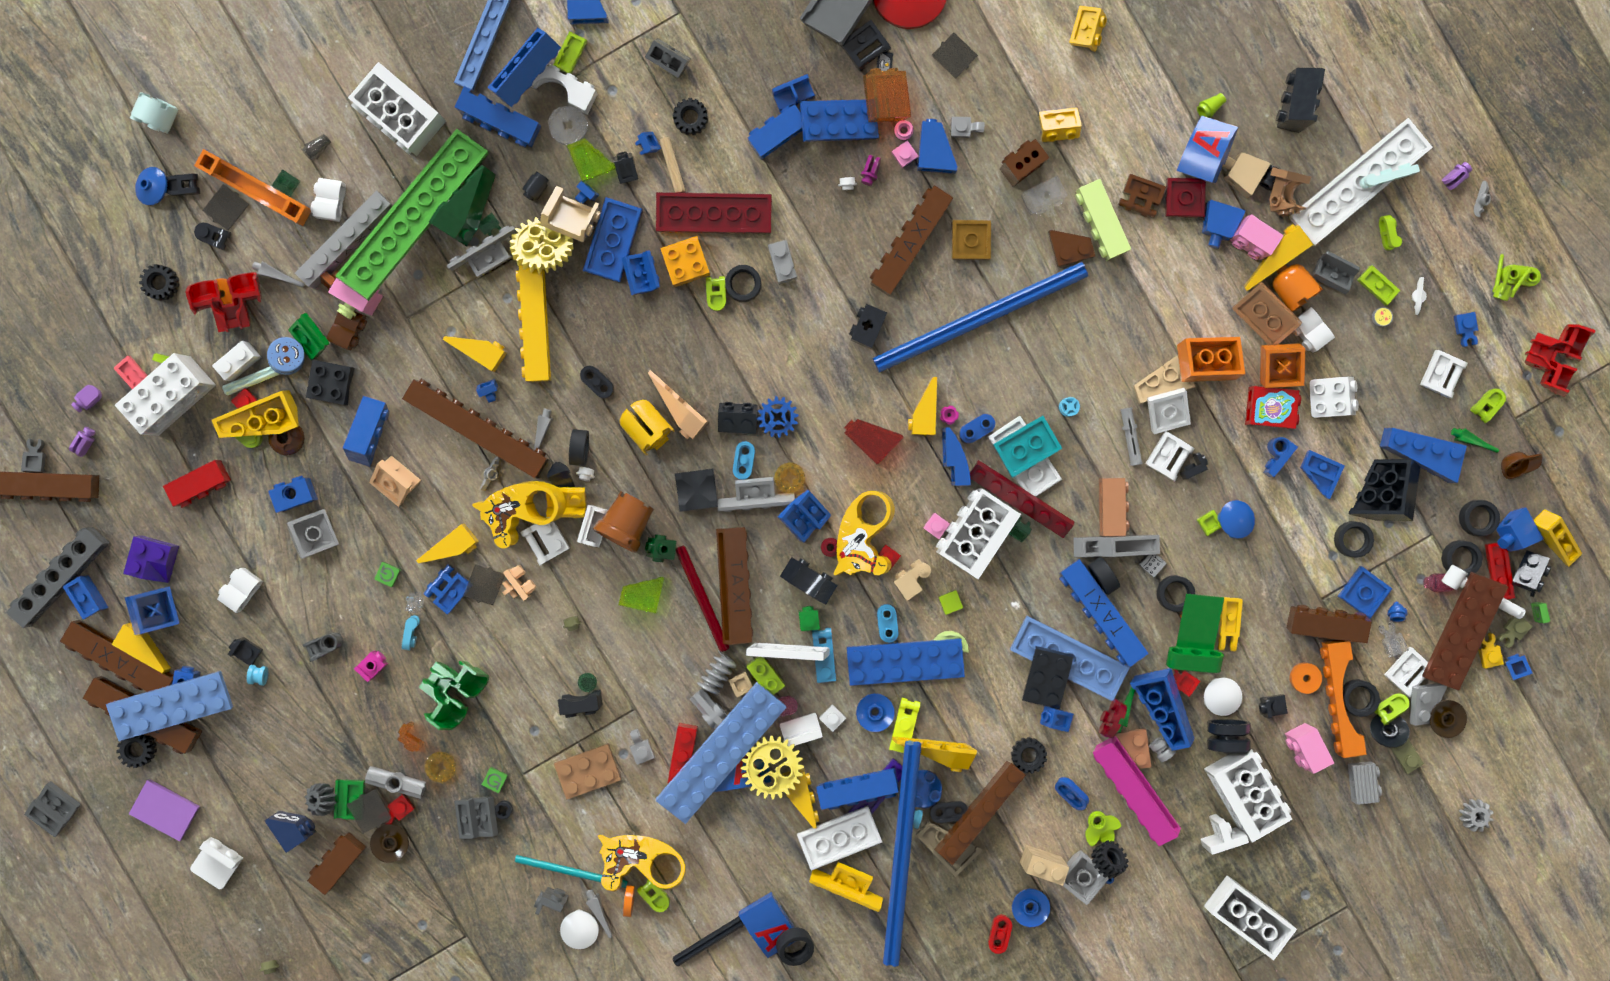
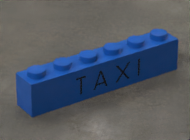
M1080 559L1059 573L1061 575L1059 578L1061 583L1065 587L1069 586L1072 590V598L1076 603L1080 602L1083 605V613L1088 619L1090 617L1095 622L1094 628L1099 634H1104L1107 638L1105 643L1111 650L1115 649L1118 653L1116 657L1123 666L1126 664L1127 667H1131L1149 654Z

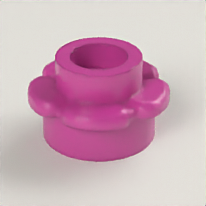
M948 406L941 409V421L949 425L954 424L955 420L959 417L956 408Z

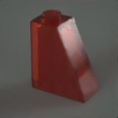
M851 419L844 427L846 429L844 434L876 465L904 438L902 434L859 419L855 422Z

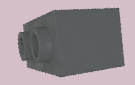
M659 38L652 42L645 56L646 59L678 78L683 75L691 60L690 57Z

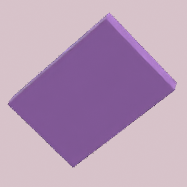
M149 779L142 788L129 815L181 841L200 806Z

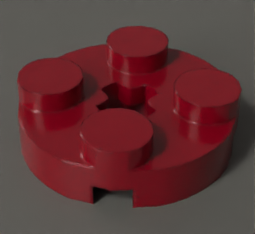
M1114 699L1110 704L1109 710L1104 711L1100 717L1102 725L1098 733L1107 738H1112L1121 727L1118 723L1121 718H1125L1127 705Z

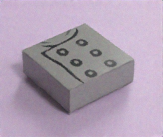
M1157 554L1147 555L1139 563L1152 577H1155L1167 564Z

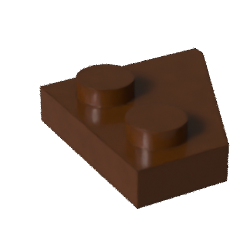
M1055 230L1048 231L1057 267L1095 257L1090 237Z

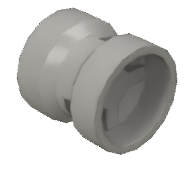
M1163 736L1156 738L1149 745L1150 749L1157 753V758L1160 762L1167 761L1176 753V750H1171Z

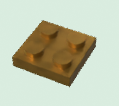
M952 220V260H990L991 220Z

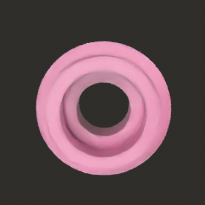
M902 120L896 124L894 133L900 140H907L913 135L914 129L910 122ZM906 128L907 133H901L900 129Z

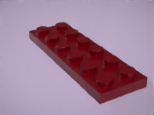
M656 192V232L771 234L772 194Z

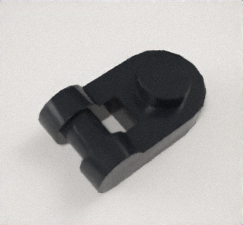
M181 174L166 177L167 194L171 196L200 194V188L197 187L198 174ZM189 181V187L184 188V182Z
M205 222L199 223L194 229L195 237L198 240L222 250L226 248L225 242L227 237L230 238L231 232ZM216 234H220L218 240L215 241Z

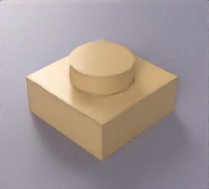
M746 671L728 680L736 697L747 693L753 687Z

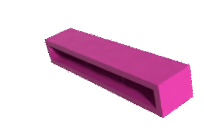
M1116 735L1096 745L1093 751L1096 762L1102 765L1106 776L1114 782L1118 793L1124 796L1128 807L1136 813L1139 823L1148 830L1152 841L1161 846L1177 838L1181 827Z

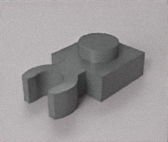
M28 439L26 445L29 448V452H23L21 471L44 473L46 454L40 453L44 448V441L38 439V444L34 447L33 440Z

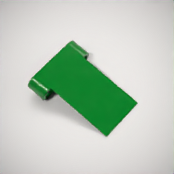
M1186 594L1176 646L1169 647L1166 660L1167 667L1186 671L1221 672L1224 654L1214 650L1224 597Z

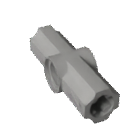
M703 688L690 698L711 728L716 729L727 717L723 708L718 703H715Z
M373 766L369 767L365 777V783L385 788L391 793L399 792L419 799L422 798L426 788L425 781L405 776L401 772L394 773ZM392 778L399 780V787L392 784Z

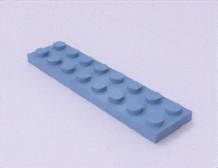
M756 682L656 797V802L686 824L787 708L786 705Z

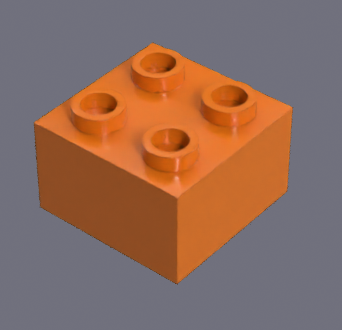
M1300 343L1261 345L1260 383L1265 388L1304 386L1305 347Z

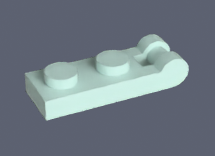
M1410 163L1398 166L1399 170L1392 171V168L1383 170L1379 176L1369 174L1360 180V186L1364 189L1414 175L1420 172L1418 164L1411 166Z

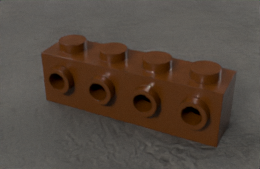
M1297 605V607H1290L1286 628L1291 634L1368 643L1372 621L1366 614L1361 612L1348 614L1344 610H1335L1333 612L1323 607L1310 609L1306 605Z

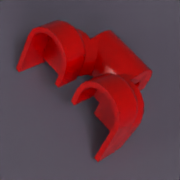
M256 272L238 274L227 279L228 288L232 295V303L223 304L217 280H206L189 285L185 293L191 311L196 315L201 310L212 308L218 333L230 332L231 328L240 327V329L249 327L251 322L245 301L257 300L261 303L262 299L260 283Z
M1567 324L1559 340L1537 333L1535 338L1530 341L1532 343L1530 350L1525 352L1527 357L1524 363L1532 368L1544 371L1540 384L1544 388L1549 389L1550 392L1565 397L1570 392L1567 386L1577 368L1565 364L1562 365L1555 361L1557 353L1565 354L1567 358L1580 362L1583 349L1596 330L1579 324Z

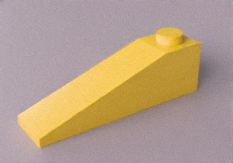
M1292 224L1284 230L1285 234H1283L1284 236L1273 253L1264 258L1245 283L1244 288L1246 291L1313 245L1299 224L1296 226Z
M290 390L277 392L212 419L219 438L282 434L299 427L297 406Z
M892 737L895 743L905 747V741L909 740L922 743L921 755L945 765L955 772H962V769L969 770L977 754V750L966 743Z

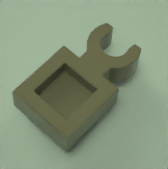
M1512 616L1503 626L1506 632L1498 635L1496 640L1502 642L1506 638L1507 643L1504 647L1510 648L1514 644V638L1521 640L1531 629L1532 625L1523 617L1518 619Z

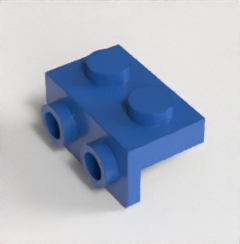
M650 250L622 258L631 295L652 292L660 287V280L654 267L655 261Z

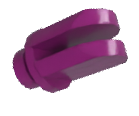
M872 155L868 156L864 171L861 172V176L864 177L861 183L872 186L873 181L877 180V173L881 164V158L876 157L873 164L874 156Z

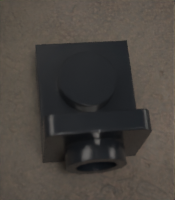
M624 151L616 154L613 160L620 184L638 180L632 153Z
M1200 452L1192 454L1197 465L1191 463L1184 467V471L1180 472L1183 480L1208 470L1206 466L1208 461Z
M242 637L233 640L227 655L230 657L235 656L250 666L255 663L263 649Z
M1284 694L1260 698L1259 711L1263 717L1270 719L1272 716L1288 714Z

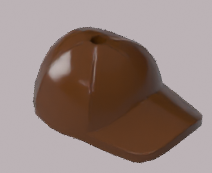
M1520 451L1508 454L1501 462L1502 473L1506 479H1513L1532 472L1541 466L1543 455L1535 454L1528 456Z

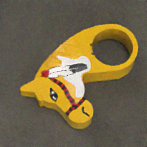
M880 491L864 492L846 510L839 528L837 540L838 565L834 575H840L843 572L855 575L856 572L866 571L874 575H883L891 569V561L885 556H879L876 548L870 543L871 539L893 520L895 506L887 494ZM872 495L882 498L887 508L884 520L877 525L865 523L862 519L861 509L863 502Z

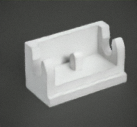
M593 505L587 506L577 542L600 547L603 536L596 533L593 527L599 520L603 519L608 511L607 509Z

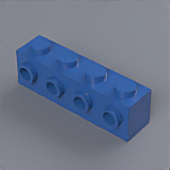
M537 28L488 88L504 103L512 107L519 102L521 95L526 89L532 86L536 77L544 72L547 64L557 56L561 47L545 31Z

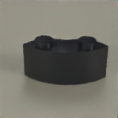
M791 557L780 577L826 605L838 586L832 582L833 577L825 572L822 575L808 567L810 563L802 558L798 561Z

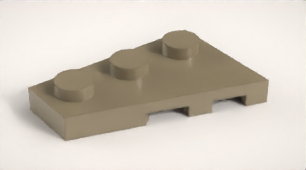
M928 821L915 835L956 877L982 849L970 844L952 866L934 850L948 831Z

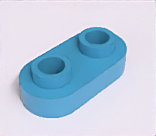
M741 442L736 447L733 474L738 479H747L752 473L755 448L750 442ZM744 447H747L749 449V453L747 455H744L742 453V449ZM741 466H744L746 468V472L744 474H741L739 472V468Z
M883 604L877 610L879 635L883 641L890 643L898 637L897 615L892 605ZM884 611H890V616L884 617ZM892 630L893 633L891 636H886L885 632Z

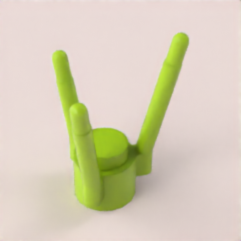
M1501 254L1495 286L1492 292H1494L1493 297L1508 301L1509 297L1514 298L1516 291L1532 271V268L1529 267L1511 290L1512 286L1507 283L1513 265H1509L1503 283H1500L1504 255Z

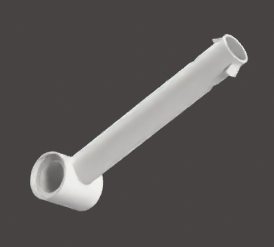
M1451 565L1441 581L1457 590L1459 587H1464L1468 579L1466 577L1468 573L1455 565ZM1503 598L1499 609L1518 619L1525 615V609Z

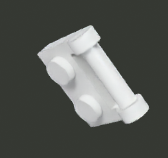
M1435 350L1420 385L1452 399L1454 388L1462 370L1466 369L1468 363L1440 350ZM1453 364L1455 369L1445 389L1443 385Z
M1165 431L1145 464L1175 482L1179 470L1188 455L1192 454L1194 448ZM1178 448H1182L1183 450L1170 471L1166 468Z
M555 521L546 525L534 524L520 532L527 539L538 558L539 566L570 549ZM537 530L549 554H543L532 532Z
M1409 647L1384 676L1399 688L1405 696L1411 698L1412 687L1419 686L1425 679L1422 674L1428 662L1412 647ZM1422 666L1423 670L1408 686H1405L1404 684Z

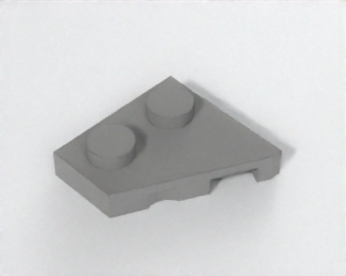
M1436 683L1412 687L1410 724L1415 726L1430 724V713L1434 706L1441 702L1447 686Z

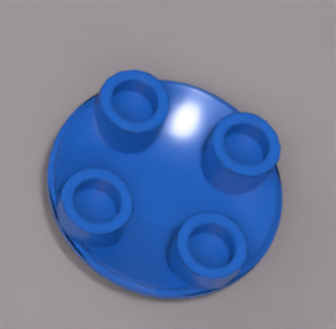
M1239 500L1230 501L1225 504L1217 516L1224 532L1233 539L1248 536L1255 525L1253 510L1248 504Z
M919 770L915 807L929 808L940 800L942 784L938 776L933 772Z

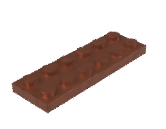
M1473 572L1470 573L1422 674L1424 678L1458 691L1460 690L1508 589L1507 585Z

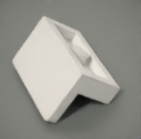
M816 713L780 723L784 741L788 739V746L802 744L823 737Z

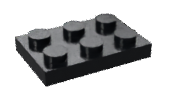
M1036 646L1022 701L1060 709L1074 655Z

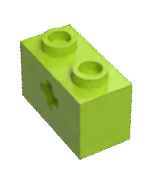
M757 656L747 664V669L757 682L774 695L785 687V682L766 657Z

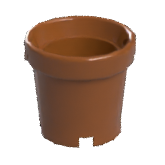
M620 491L603 519L595 524L593 530L615 544L637 553L641 544L640 538L654 509L650 506H644V502Z

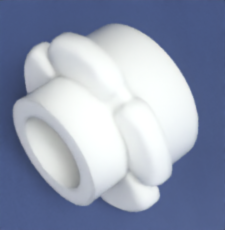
M855 177L840 178V184H838L839 187H842V190H853L854 186L857 185Z
M579 467V471L576 472L582 481L590 482V479L595 478L594 470L590 468Z

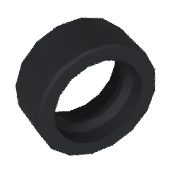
M738 265L727 273L725 288L728 295L734 300L749 302L759 294L761 278L753 267ZM741 272L750 274L755 282L753 290L746 295L736 293L732 287L734 276Z
M573 429L569 444V465L585 466L589 451V431Z
M1472 500L1461 508L1459 523L1468 534L1487 536L1498 528L1500 513L1497 507L1489 501ZM1476 507H1483L1489 513L1488 525L1483 529H1476L1470 523V513Z
M1356 521L1345 522L1335 532V547L1344 556L1363 557L1371 551L1374 545L1373 532L1364 523ZM1352 528L1361 530L1365 538L1363 546L1356 551L1346 548L1343 541L1346 531Z
M1453 541L1442 552L1441 560L1445 570L1448 571L1451 565H1453L1452 555L1457 548L1463 547L1467 548L1472 556L1470 566L1463 570L1468 573L1466 577L1471 572H1478L1483 560L1478 546L1468 541Z
M1102 557L1088 565L1096 582L1107 595L1121 587L1114 572Z
M1178 575L1168 576L1158 584L1156 591L1157 599L1165 609L1173 612H1182L1184 602L1179 605H1173L1166 600L1165 590L1167 586L1175 582L1181 583L1185 586L1187 594H1195V588L1187 578Z
M1356 679L1347 682L1343 686V701L1345 710L1348 713L1365 717L1376 711L1379 706L1380 696L1374 685L1370 682ZM1356 687H1364L1370 693V701L1363 709H1355L1349 702L1350 693Z
M796 927L784 931L778 937L776 949L783 963L790 966H798L807 962L812 957L814 944L808 931ZM794 941L806 942L804 947L797 952L789 953L785 951V948Z

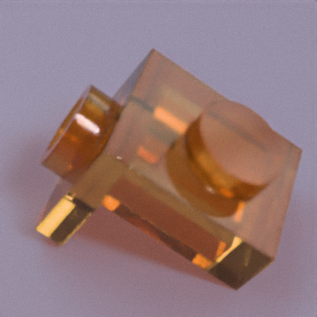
M410 721L401 726L398 731L400 736L397 740L403 743L407 750L417 752L425 742L409 733L414 725V722Z

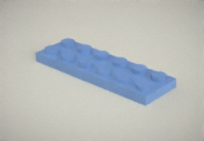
M1027 615L1009 649L1031 661L1036 646L1073 654L1074 658L1068 679L1111 701L1114 700L1130 668Z
M218 671L106 704L118 741L226 711L232 709L233 704L222 672Z

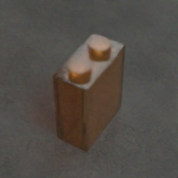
M881 68L869 70L870 72L863 76L868 122H896L910 118L911 109L906 71H898V68H890L887 71H881Z

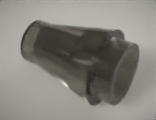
M322 134L304 144L305 147L301 150L311 161L318 160L331 141L325 134Z

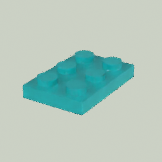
M1043 415L992 444L1011 478L1062 449Z

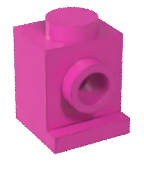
M374 650L354 670L369 682L388 663L385 661L386 657L381 652ZM369 662L374 664L373 669L368 665Z

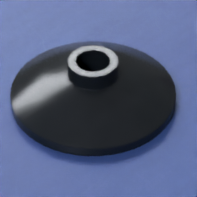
M1378 714L1372 719L1370 733L1380 745L1388 748H1397L1407 742L1410 730L1402 717L1398 716L1387 725L1381 722L1382 718Z

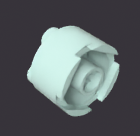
M140 92L130 118L137 122L148 124L147 127L155 131H162L168 134L179 109L163 100L150 98L151 95Z

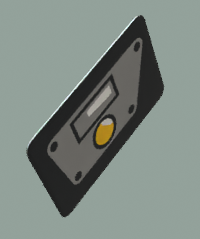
M883 52L878 56L877 75L891 76L893 53Z

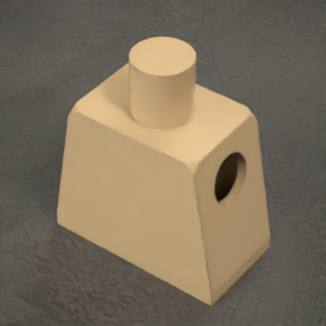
M1243 152L1238 154L1235 159L1228 156L1225 165H1223L1224 168L1228 169L1224 180L1245 198H1248L1254 193L1271 163Z

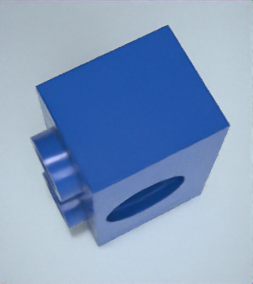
M298 476L291 479L292 483L285 485V482L273 485L274 489L268 492L275 512H284L318 500L311 479ZM292 488L296 491V496L293 499L289 496V491Z

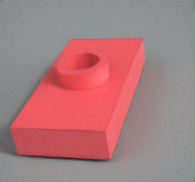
M126 356L114 367V370L131 389L135 388L148 376L131 356Z

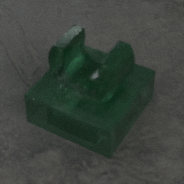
M282 169L272 186L291 197L300 180Z
M492 212L481 220L478 226L484 235L488 234L489 236H493L491 233L492 229H502L499 225L500 222Z
M1020 516L1009 532V535L1023 542L1029 536L1032 529L1030 528L1031 523L1029 521L1026 524L1020 522L1022 519Z

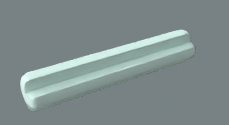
M267 367L223 385L222 388L226 395H231L279 374L271 367Z

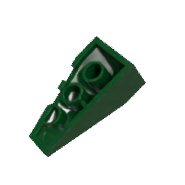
M481 165L466 179L465 185L460 190L456 189L452 193L453 196L447 202L443 201L438 206L429 223L467 247L478 229L496 174Z

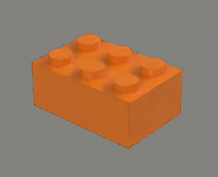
M1240 337L1186 338L1177 345L1182 382L1237 380L1245 375Z

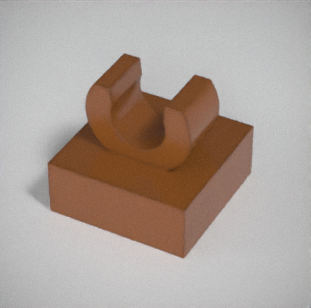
M338 270L332 275L325 271L320 276L321 283L328 290L333 285L336 274L339 272Z

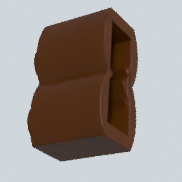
M354 310V313L357 315L353 316L350 320L338 312L328 333L327 340L351 351L359 343L358 334L365 329L367 316Z

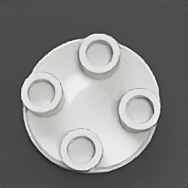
M1229 678L1213 679L1204 692V704L1216 715H1230L1239 708L1242 702L1240 687Z
M576 910L568 914L560 927L563 941L574 949H584L591 946L597 939L599 925L596 919L591 914L582 910Z

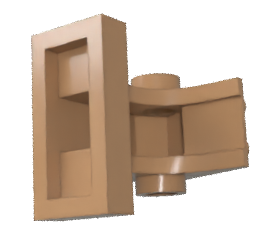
M1272 168L1271 175L1276 176L1269 199L1270 212L1278 213V216H1289L1290 213L1300 214L1301 210H1306V207L1296 204L1293 194L1296 187L1300 184H1309L1311 176Z

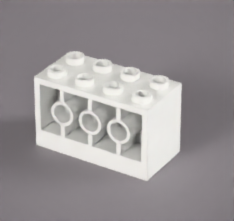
M379 62L348 97L353 102L351 104L353 108L366 117L379 130L382 128L381 131L393 142L398 140L396 144L409 155L412 152L417 156L446 122L435 109Z
M173 353L116 403L115 406L141 435L159 436L215 387L216 384L191 356Z
M980 488L972 490L967 498L969 500L968 504L962 506L957 513L959 518L956 522H951L946 530L948 532L945 539L941 538L936 545V548H938L936 552L977 579L980 578L1021 515ZM988 511L989 517L983 520L982 513ZM977 527L978 534L972 536V528ZM967 543V550L961 552V545Z
M1251 749L1247 752H1232L1204 768L1238 829L1246 834L1248 840L1253 843L1289 822L1292 818L1289 814L1291 809L1280 798L1282 796L1280 790L1276 785L1273 786L1270 781L1272 776L1260 764L1263 762L1261 757Z

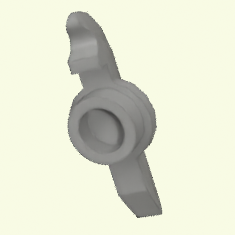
M1483 181L1474 206V214L1477 217H1481V213L1485 210L1483 206L1489 205L1491 201V196L1488 194L1489 186L1486 181Z
M500 457L493 459L490 466L485 469L484 480L480 487L481 490H485L490 481L498 477L496 467L499 466Z

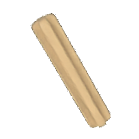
M665 137L660 139V144L675 193H682L685 191L672 144L670 138Z

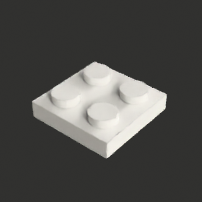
M1185 388L1147 398L1153 434L1191 424Z

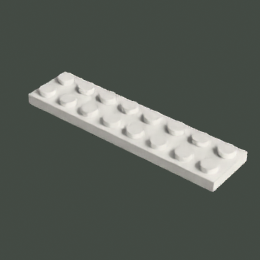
M1407 118L1304 203L1302 207H1306V210H1301L1300 214H1295L1294 212L1289 218L1295 226L1299 224L1313 243L1312 246H1314L1392 182L1364 189L1360 186V180L1369 174L1379 176L1381 171L1392 168V171L1399 170L1398 166L1407 163L1412 165L1433 147L1411 120Z

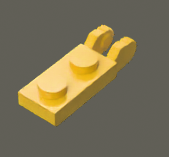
M1224 597L1219 623V650L1225 649L1226 636H1232L1230 639V651H1236L1243 602L1241 598Z

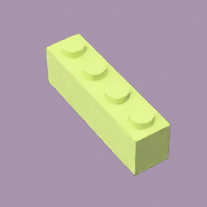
M1101 179L1080 187L1076 191L1075 197L1077 203L1082 205L1085 211L1083 216L1086 222H1090L1092 227L1091 234L1100 245L1099 252L1102 258L1105 257L1106 261L1131 250Z

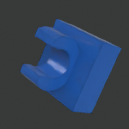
M643 132L637 136L639 140L635 142V145H642L643 147L640 155L655 153L661 149L653 132Z
M581 181L576 186L581 192L578 193L575 199L582 204L588 198L595 201L599 196L586 182Z
M495 379L477 385L476 391L478 396H486L488 403L495 401V391L498 389V384Z

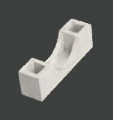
M551 64L549 67L546 66L544 72L539 74L533 81L531 87L534 89L548 82L561 84L568 92L569 105L587 115L598 95L594 89L595 86L585 81L581 83L577 81V77L570 73L566 75L560 73V69Z

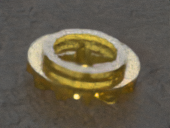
M784 463L775 472V484L785 493H794L801 489L804 484V471L795 463ZM787 469H789L791 475H798V477L792 480V486H790L787 480H781V478L787 476Z
M438 751L430 755L426 760L425 772L432 781L446 782L455 773L456 763L447 752ZM443 761V766L446 767V770L442 769L438 774V767L435 764Z

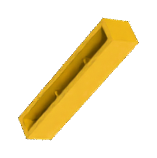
M519 265V270L516 271V280L520 282V290H517V299L521 301L518 317L519 321L522 320V328L519 329L520 340H523V347L520 349L521 359H524L525 367H522V377L525 378L526 382L551 381L545 269H542L540 274H538L537 269L531 273L530 267L524 270L523 265Z

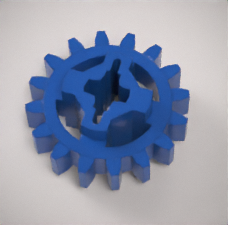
M775 396L774 401L768 398L767 405L761 404L764 409L758 410L762 414L761 417L757 418V420L762 421L759 427L766 428L764 430L765 434L770 431L771 437L775 433L778 435V438H781V433L788 436L787 430L794 431L792 424H798L794 418L799 417V415L793 412L797 408L790 407L791 400L785 403V397L781 401H778L777 396ZM776 404L783 405L780 409H773L771 407ZM788 410L791 414L790 422H788L785 417V414ZM770 411L776 414L782 413L781 418L785 423L779 420L774 422V416ZM766 412L770 415V421L768 424H766L765 422ZM775 425H782L783 427H785L782 430L773 429Z

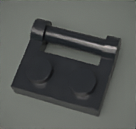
M872 20L849 35L844 45H841L859 72L865 69L864 66L883 52L887 53L891 50L889 43ZM876 41L880 43V46L861 60L858 58L857 55Z

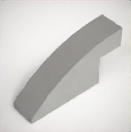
M1159 535L1073 538L1074 557H1119L1160 554Z

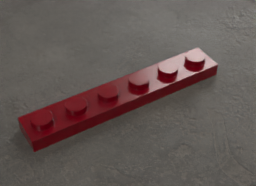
M978 460L971 469V480L1060 537L1064 538L1074 526L1075 522L983 462Z

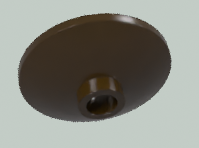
M1453 700L1439 702L1430 713L1429 721L1432 730L1443 738L1456 737L1464 730L1467 723L1465 709L1461 704Z
M394 824L380 826L373 832L370 839V849L373 855L378 860L386 863L400 860L406 854L409 847V839L406 832ZM388 839H393L394 845H390Z

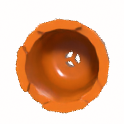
M1285 264L1276 271L1278 275L1273 280L1274 290L1292 312L1307 303L1305 299L1308 300L1312 296L1315 297L1323 290L1310 273L1300 264H1293L1289 267Z

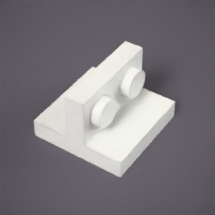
M1217 814L1209 816L1214 835L1200 839L1202 846L1212 855L1249 843L1246 834L1237 827L1231 828L1229 822L1226 823L1224 818L1219 817Z

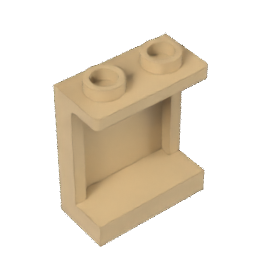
M556 186L541 213L540 225L584 242L586 236H590L593 231V223H597L601 214L598 211L599 203L595 202L593 208L564 197L563 188Z

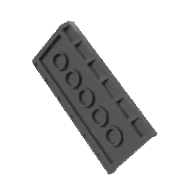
M811 0L801 15L800 20L811 29L840 45H844L872 0Z

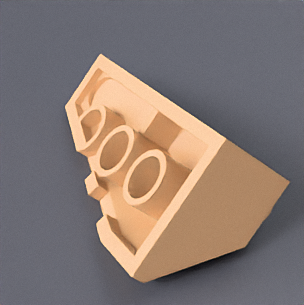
M650 370L648 374L677 425L681 428L679 432L686 439L690 437L695 439L709 422Z

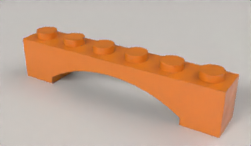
M205 149L202 150L194 165L301 226H304L311 213V209Z
M1334 640L1322 642L1320 654L1325 663L1323 674L1327 678L1328 684L1326 685V694L1330 698L1328 710L1333 719L1331 730L1335 734L1334 750L1337 755L1343 758L1367 755L1364 736L1357 733L1353 728L1343 701L1344 674L1349 660H1353L1351 641Z

